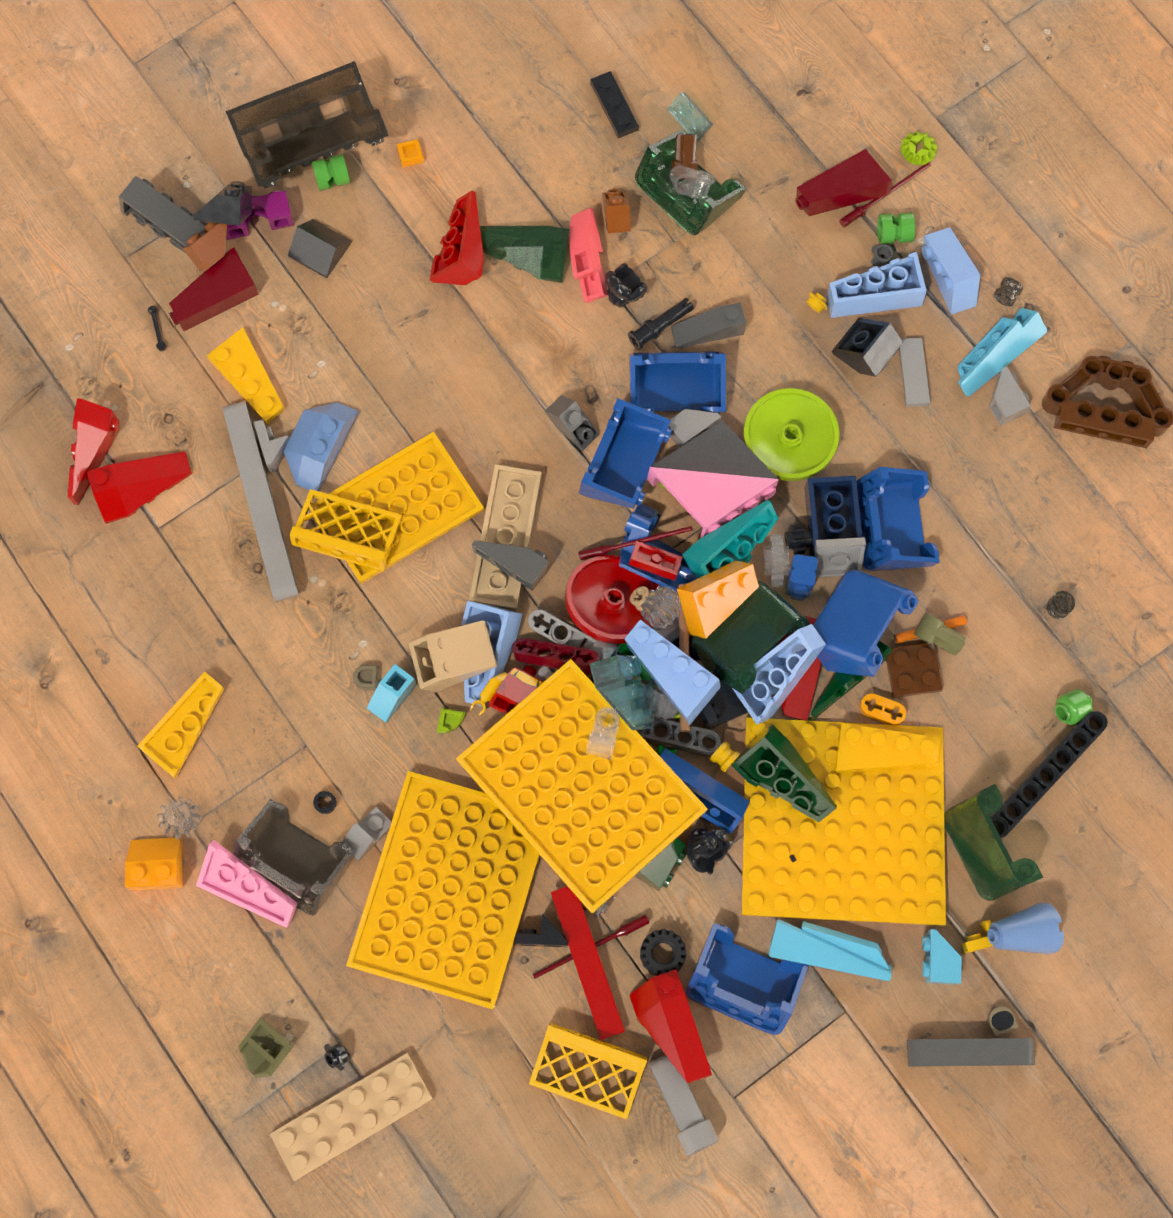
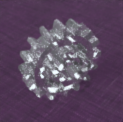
M770 534L769 546H764V575H769L771 587H782L784 575L789 574V546H783L782 534Z

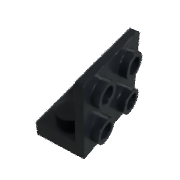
M731 667L713 674L719 679L721 687L699 713L708 730L749 713L730 686V683L737 678Z

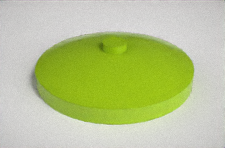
M779 389L766 394L752 406L744 424L743 440L749 449L779 480L800 481L817 475L831 462L839 443V426L831 408L818 396L801 389Z

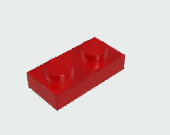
M636 541L628 565L675 581L682 557Z

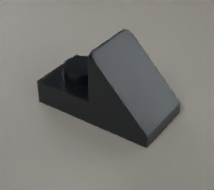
M542 914L541 934H536L537 930L521 929V933L515 934L516 946L567 948V940L544 914Z

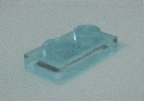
M680 92L667 109L688 134L697 135L696 141H700L713 125L685 92Z

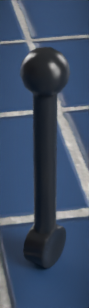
M150 306L148 313L151 314L158 341L156 347L162 352L166 350V344L162 341L156 317L157 308Z

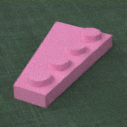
M215 840L209 844L196 886L287 928L292 921L297 902Z

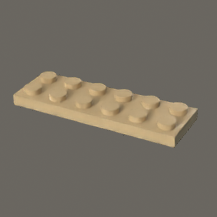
M495 464L480 541L529 548L542 472ZM477 554L469 601L517 611L522 584Z
M406 1053L270 1133V1136L293 1181H296L433 1100V1097L409 1053Z

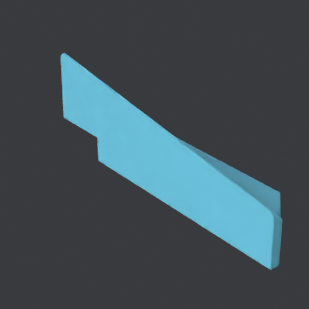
M1021 308L1013 319L1002 317L958 365V372L960 374L958 384L966 396H971L1046 334L1047 328L1037 311Z
M777 919L770 941L768 954L770 957L890 981L892 966L887 964L882 956V950L877 943L803 921L801 929Z

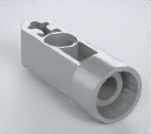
M535 610L528 619L531 629L557 644L580 648L583 640L587 638L588 640L583 648L598 653L601 666L597 672L602 675L606 673L620 647L619 644L606 643L590 637L577 626L548 610ZM544 616L543 620L553 625L551 627L548 625L539 626L540 621L537 620V617ZM562 625L568 630V635L565 639H560L557 635V630Z
M663 1055L648 1062L680 1131L677 1138L686 1157L718 1142L719 1138L710 1119L705 1121L688 1084L668 1060V1057Z

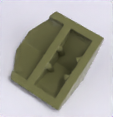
M259 1018L238 1047L243 1054L247 1069L256 1078L272 1076L291 1051L293 1045L286 1036L264 1019Z

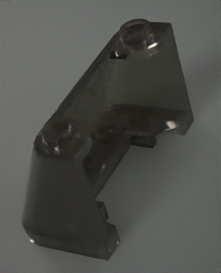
M270 799L235 841L233 855L297 902L296 908L308 915H316L353 859L355 851L345 842H333L330 847L290 823L288 808L282 803H277Z

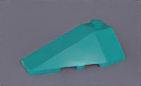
M767 500L700 538L682 555L697 578L734 561L749 563L753 557L750 553L757 543L764 541L779 518L771 502Z

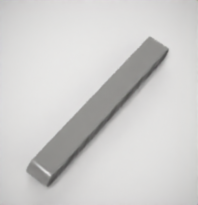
M246 401L224 406L222 409L273 598L275 602L299 596Z

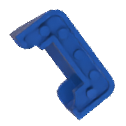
M724 352L629 353L631 404L650 412L683 411L684 409L718 413L720 415V412L726 411V354Z
M617 398L613 407L614 412L607 423L606 430L593 460L581 481L579 494L634 509L635 505L641 506L646 493L642 492V489L647 480L649 468L653 465L662 442L667 443L672 429L668 427L671 420Z
M878 467L859 478L856 482L862 537H865L866 542L863 559L864 568L868 571L931 567L940 563L937 546L934 543H924L918 501L929 491L927 471Z
M857 570L848 571L813 625L826 644L817 656L825 669L830 672L874 677L883 661L881 651L877 646L878 641L897 610L901 614L907 615L913 612L919 602L916 595L909 589Z
M713 923L687 986L686 995L699 1004L772 1035L780 1034L793 1013L809 965L783 959L778 963L734 944L735 936L731 929L725 925Z

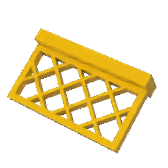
M310 489L297 523L291 529V544L384 571L387 565V557L402 520V515ZM313 498L323 500L326 506L314 511L311 503ZM340 505L347 507L349 512L339 517L333 511V508ZM329 511L333 520L321 525L317 516ZM366 512L370 514L372 519L360 524L355 515ZM352 517L357 526L344 531L340 522ZM314 518L318 525L310 530L302 528L304 521ZM386 518L394 520L393 526L386 530H383L379 524V521ZM337 524L341 533L335 536L327 535L324 529ZM375 524L379 533L367 537L363 529ZM360 531L364 540L357 543L351 542L348 535ZM383 537L386 543L384 550L373 548L370 542Z
M550 1022L529 1084L627 1119L647 1062V1056ZM549 1041L559 1044L564 1054L550 1060L546 1052ZM565 1047L570 1048V1049H573V1050L567 1052L566 1049H565ZM579 1051L584 1053L588 1063L575 1069L569 1055ZM589 1055H590V1056H593V1057H595V1058H597V1059L591 1061ZM545 1056L547 1062L541 1065L543 1057ZM566 1058L572 1071L558 1077L553 1063ZM604 1060L609 1063L613 1072L599 1078L593 1064ZM613 1064L618 1065L621 1068L616 1070ZM549 1065L555 1079L548 1083L536 1080L539 1070ZM590 1066L596 1080L583 1086L577 1072ZM625 1069L637 1072L634 1082L624 1087L618 1073ZM574 1075L580 1088L572 1092L564 1090L560 1080ZM615 1075L621 1089L607 1095L601 1081ZM557 1082L559 1088L552 1086V1084ZM598 1083L604 1097L594 1101L588 1098L585 1089ZM632 1087L630 1095L628 1096L626 1090ZM582 1091L583 1096L577 1095L576 1093ZM623 1092L627 1100L625 1110L622 1111L614 1108L609 1098ZM606 1100L608 1105L602 1104L601 1102Z

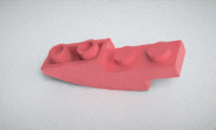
M589 208L572 215L569 233L574 279L580 280L584 302L587 303L608 296L599 257L603 250L593 208Z

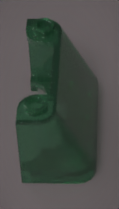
M681 129L647 148L636 170L635 180L637 185L685 231L691 235H698L742 197L746 188L733 178L727 179L721 185L698 163L695 181L672 180L671 165L672 160L675 159L676 134H687Z
M757 580L759 587L706 639L698 636H693L692 646L705 669L741 694L755 682L756 670L753 664L786 634L790 636L798 629L810 625L809 621L770 586Z
M996 784L959 802L944 813V827L978 894L986 901L999 899L1043 878L1040 869L1033 860L1022 858L1013 862L989 816L997 812L1003 803L1002 795Z

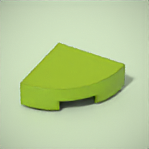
M441 708L437 733L445 734L457 729L464 721L466 712Z

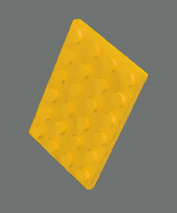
M434 432L329 493L333 496L402 515L401 523L387 557L385 570L484 511V507ZM318 499L311 506L315 511L326 506L323 500ZM340 505L333 508L337 517L349 512L345 506ZM329 511L318 515L322 524L333 520ZM366 512L355 515L360 524L372 519L370 514ZM352 517L340 522L344 531L357 526ZM386 518L379 521V524L383 530H386L393 526L394 520ZM337 524L326 528L330 536L341 533ZM375 524L363 529L367 537L379 533ZM360 531L348 535L349 540L354 543L364 540ZM383 537L370 542L373 548L384 550L386 545ZM346 561L360 584L383 572Z

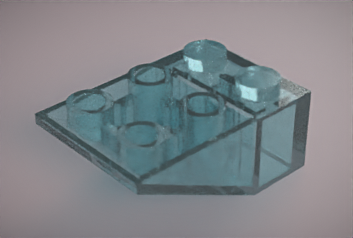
M617 655L590 663L596 689L631 730L652 729L654 716L652 710L648 708L646 700L648 693L646 686L641 681V665L635 656Z

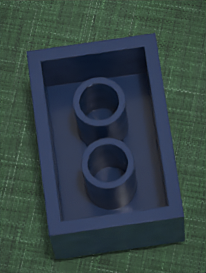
M856 476L808 478L804 490L808 529L812 539V546L810 547L811 556H814L816 540L862 538Z

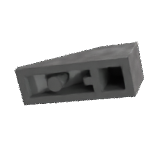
M741 302L716 307L672 325L671 331L676 349L744 335L746 320Z
M474 541L472 543L473 552L532 591L549 569L548 557L539 550L534 552L527 547Z

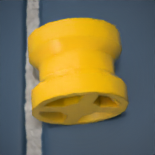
M725 741L713 753L710 760L713 763L717 762L720 765V769L725 773L741 754L738 751H733L730 748V744Z

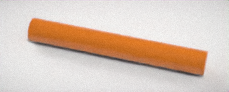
M964 615L943 621L944 625L950 629L967 624ZM916 629L895 634L896 643L899 644L918 638L913 634Z

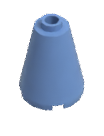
M1038 903L992 923L987 932V937L996 949L1052 954L1061 949L1064 931H1059L1058 923L1062 922L1056 908L1050 903Z

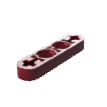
M529 638L518 639L512 644L514 658L519 662L560 669L571 659L584 674L595 673L601 666L598 653L589 649ZM544 652H551L546 656H539ZM565 656H572L568 660H561Z

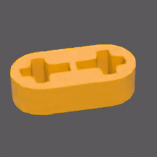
M867 694L859 704L860 712L864 716L887 725H900L906 718V709L902 704L876 694ZM873 700L875 701L874 706L881 708V710L874 708L872 711H869L865 703ZM893 709H897V714L901 717L893 720L891 719L892 715L884 710L892 712Z

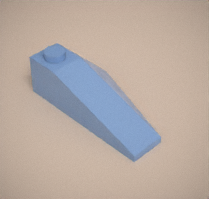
M467 600L462 626L482 620L485 621L497 667L464 680L465 702L472 704L474 701L481 698L480 693L492 677L503 673L512 651V644L517 639L522 613ZM487 701L485 704L486 708L489 707V701Z

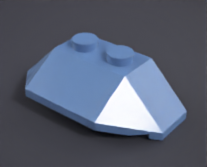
M335 402L303 411L284 449L285 457L297 486L309 491L312 489L320 492L359 413L357 410Z

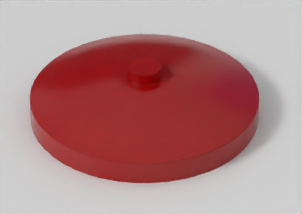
M601 555L582 562L572 572L565 590L566 608L577 627L590 637L611 644H626L625 637L640 620L652 629L654 628L662 609L661 591L657 583L619 566L620 556ZM644 586L653 593L655 601L648 610L639 611L630 602V597L637 588Z

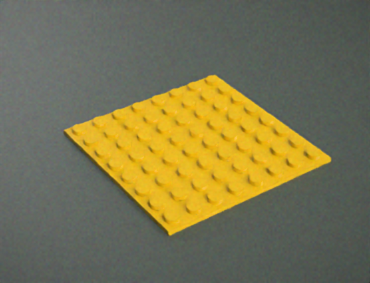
M746 718L745 749L773 724L792 743L835 802L837 808L823 820L817 822L794 809L788 801L780 797L776 799L770 795L771 792L759 785L755 787L744 779V798L749 800L750 803L743 818L741 915L945 926L943 728L847 723L940 738L938 763L933 765L897 766L887 769L874 768L863 771L850 770L835 773L840 725L843 722L768 719L757 725L753 718ZM792 854L795 856L797 860L793 863L789 858V856Z

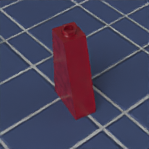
M864 149L798 186L795 202L800 210H804L808 216H813L887 196L891 192L892 179L870 153Z
M235 248L227 251L224 257L202 273L169 303L172 309L169 315L175 326L180 324L183 331H186L259 295Z

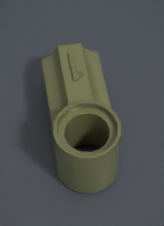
M925 613L913 634L956 656L964 647L966 637L945 626V623L938 618Z

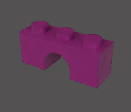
M273 191L267 195L252 196V214L240 226L227 224L226 239L230 240L249 236L248 224L255 217H265L268 219L271 230L294 226L286 191Z

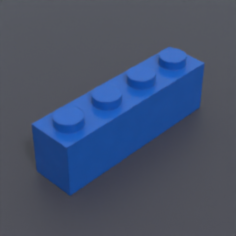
M664 748L660 757L708 809L702 817L731 834L743 818L750 801Z

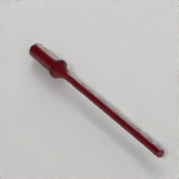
M926 163L892 186L890 193L930 167L931 164ZM884 197L874 199L864 206H857L855 210L839 220L841 226L845 228L859 217H863L864 213L871 206Z
M689 526L612 546L601 544L598 547L581 550L578 552L580 560L604 556L612 550L635 545L636 541L642 543L693 531V528Z
M643 915L625 925H621L615 933L595 942L596 948L616 937H627L628 934L650 924L647 916ZM572 955L534 973V978L536 979L573 960Z

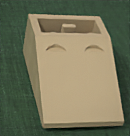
M484 620L428 634L408 643L419 687L422 690L436 693L497 667Z

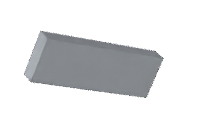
M922 338L901 339L903 343L898 350L905 407L929 406L930 396Z

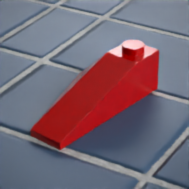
M473 190L456 200L448 221V225L451 227L446 236H443L440 244L443 245L440 255H435L432 262L430 281L433 283L467 285L474 280H478L483 273L484 255L476 192Z
M77 398L72 429H76L77 439L74 444H71L75 465H71L69 468L67 497L74 505H79L90 485L87 471L99 468L114 441L115 432L119 430V419L112 409L82 398Z
M185 451L109 464L87 471L92 493L106 524L130 517L136 513L135 510L145 503L149 504L155 500L154 497L165 490L171 489L192 474Z
M808 616L779 617L775 635L776 645L778 646L798 629L811 624L814 625L817 619ZM818 657L781 704L783 716L807 721L821 666Z
M677 970L653 977L632 992L629 997L637 1020L651 1035L657 1046L662 1049L685 1082L689 1084L712 1076Z

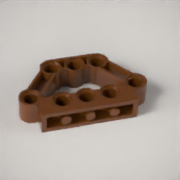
M1108 356L1086 357L1076 371L1060 384L1052 385L1042 399L1043 409L1049 414L1056 415L1055 429L1142 448H1148L1154 441V437L1163 435L1173 424V412L1164 405L1151 381L1150 371L1143 366L1135 365L1131 361H1116ZM1086 368L1091 369L1094 374L1088 373ZM1109 373L1114 374L1117 379L1112 378ZM1132 378L1137 379L1140 384L1135 383ZM1098 383L1107 390L1124 389L1130 395L1138 411L1120 412L1112 405L1097 407L1089 400H1081L1079 402L1070 400L1088 385ZM1052 396L1058 397L1061 402L1054 401ZM1078 411H1083L1087 417L1081 416ZM1102 416L1109 418L1110 422L1104 421ZM1155 419L1161 420L1163 425L1158 424ZM1125 421L1131 422L1133 427H1129Z

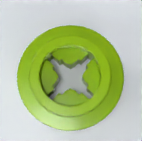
M918 130L912 134L908 133L902 140L900 147L904 159L914 165H925L931 162L937 152L934 138L928 136L927 132L919 133ZM922 142V148L920 149V151L915 153L916 146Z

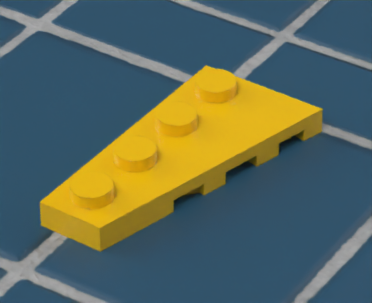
M243 327L206 355L208 360L266 424H269L285 411Z
M204 671L137 747L176 779L224 691L223 686Z

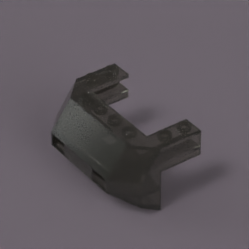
M355 61L226 111L230 126L257 186H263L264 189L277 184L276 180L280 179L278 173L281 176L294 171L293 167L300 164L302 167L309 166L315 158L323 156V159L336 155L335 151L344 148L346 151L356 147V142L358 141L375 146L385 141L384 137L389 136L379 109L372 106ZM338 99L342 109L323 116L319 106ZM278 123L281 133L264 139L261 128Z

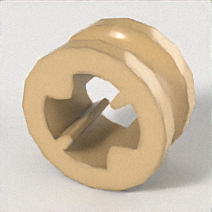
M644 586L637 588L630 597V602L639 611L648 610L655 601L653 593Z

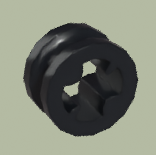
M322 791L314 797L313 805L319 813L329 814L336 808L337 801L332 793ZM329 796L331 798V801H329L331 806L320 809L319 805L321 803L318 802L321 797L326 799Z

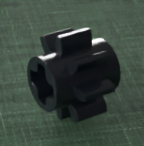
M802 524L791 525L790 531L784 533L786 549H792L794 555L805 554L806 548L812 546L810 530L803 529Z

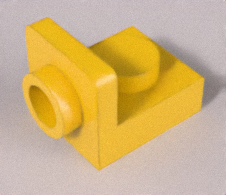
M990 919L980 923L984 935L983 938L981 933L966 937L967 942L960 944L963 954L993 946L987 937V932L991 925Z

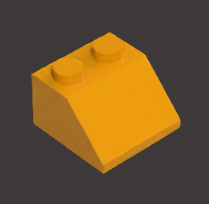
M183 838L131 840L125 860V888L131 891L183 888Z

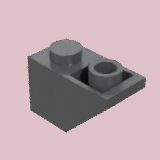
M561 395L545 410V413L555 427L582 451L599 436L575 400Z

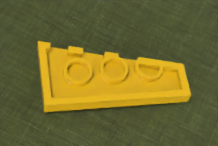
M841 723L835 773L850 770L863 771L874 768L887 769L897 766L910 767L937 764L940 738Z

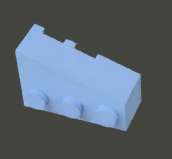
M951 228L925 235L924 246L921 248L922 255L930 266L950 314L976 307L980 273Z

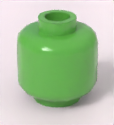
M1071 690L1058 697L1055 705V714L1061 722L1076 725L1093 711L1092 699L1082 690Z

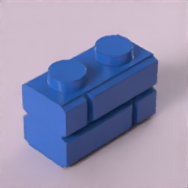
M797 554L793 556L788 568L785 594L790 596L791 599L803 601L810 596L816 579L818 563L816 557Z

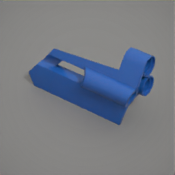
M642 503L641 506L637 505L626 523L624 529L626 533L622 543L651 536L661 516L659 511ZM659 540L644 543L682 557L680 563L682 565L679 567L675 581L628 565L634 545L620 548L619 566L678 593V585L688 584L698 579L689 569L682 555L683 553Z

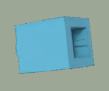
M394 664L379 683L367 709L387 723L417 685L415 679Z
M930 929L926 931V935L922 937V950L926 951V961L922 962V977H926V983L961 984L962 957L937 930Z

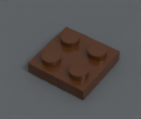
M926 643L891 648L893 651L887 658L886 664L893 698L936 693L943 690L934 644Z

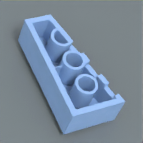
M917 252L911 253L907 258L901 260L899 258L892 260L885 266L879 268L877 266L872 267L868 272L860 275L856 273L831 282L826 298L831 318L922 306L926 287Z
M641 620L625 637L630 651L690 725L720 689L719 679Z
M812 624L795 631L730 683V686L757 725L772 718L826 646Z

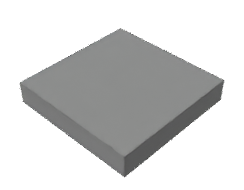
M865 537L816 540L814 557L818 559L816 577L844 576L850 570L862 571L866 546Z

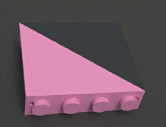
M723 420L650 466L647 481L652 486L661 482L702 526L700 538L739 517L744 512L753 509L763 499H770L776 493L775 489L779 480Z

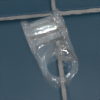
M681 165L675 166L669 174L670 181L677 193L700 201L708 200L709 189L716 181L715 176L708 172L698 171ZM685 178L684 181L678 182L679 179Z
M606 707L597 713L593 730L588 740L586 754L612 759L619 727V716L614 709ZM607 715H610L614 723L604 726V722L601 719H606Z

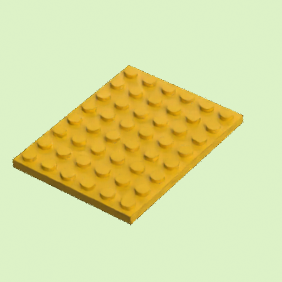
M571 659L456 758L457 762L592 914L708 810Z
M408 771L346 966L494 1010L540 854L486 793Z

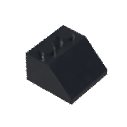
M240 181L231 182L194 214L193 220L240 226L252 214V186H245V183Z
M858 318L831 352L858 373L876 377L891 357L896 354L903 341L891 323Z

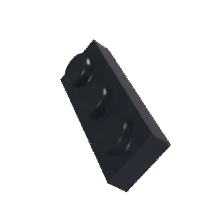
M609 71L590 79V84L617 138L619 139L638 131L639 125L612 72Z

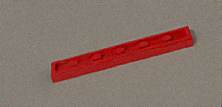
M568 886L550 892L600 1040L625 1032L581 901Z

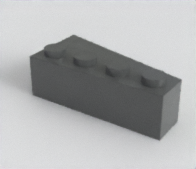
M135 176L119 196L121 213L126 216L131 213L136 219L135 221L143 227L146 224L150 225L154 233L160 238L165 239L169 237L170 243L184 253L186 252L183 250V247L188 244L186 240L196 232L201 234L206 230L204 228V225L207 224L206 222L193 220V215L188 209L175 205L169 195L163 192L160 194L154 189L153 184L144 178L141 180Z

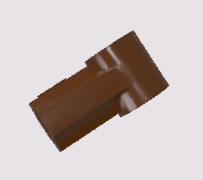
M676 134L675 159L672 160L671 165L672 180H696L698 172L697 160L695 159L697 135Z

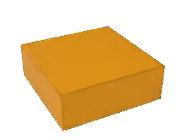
M418 139L396 144L402 168L424 163Z

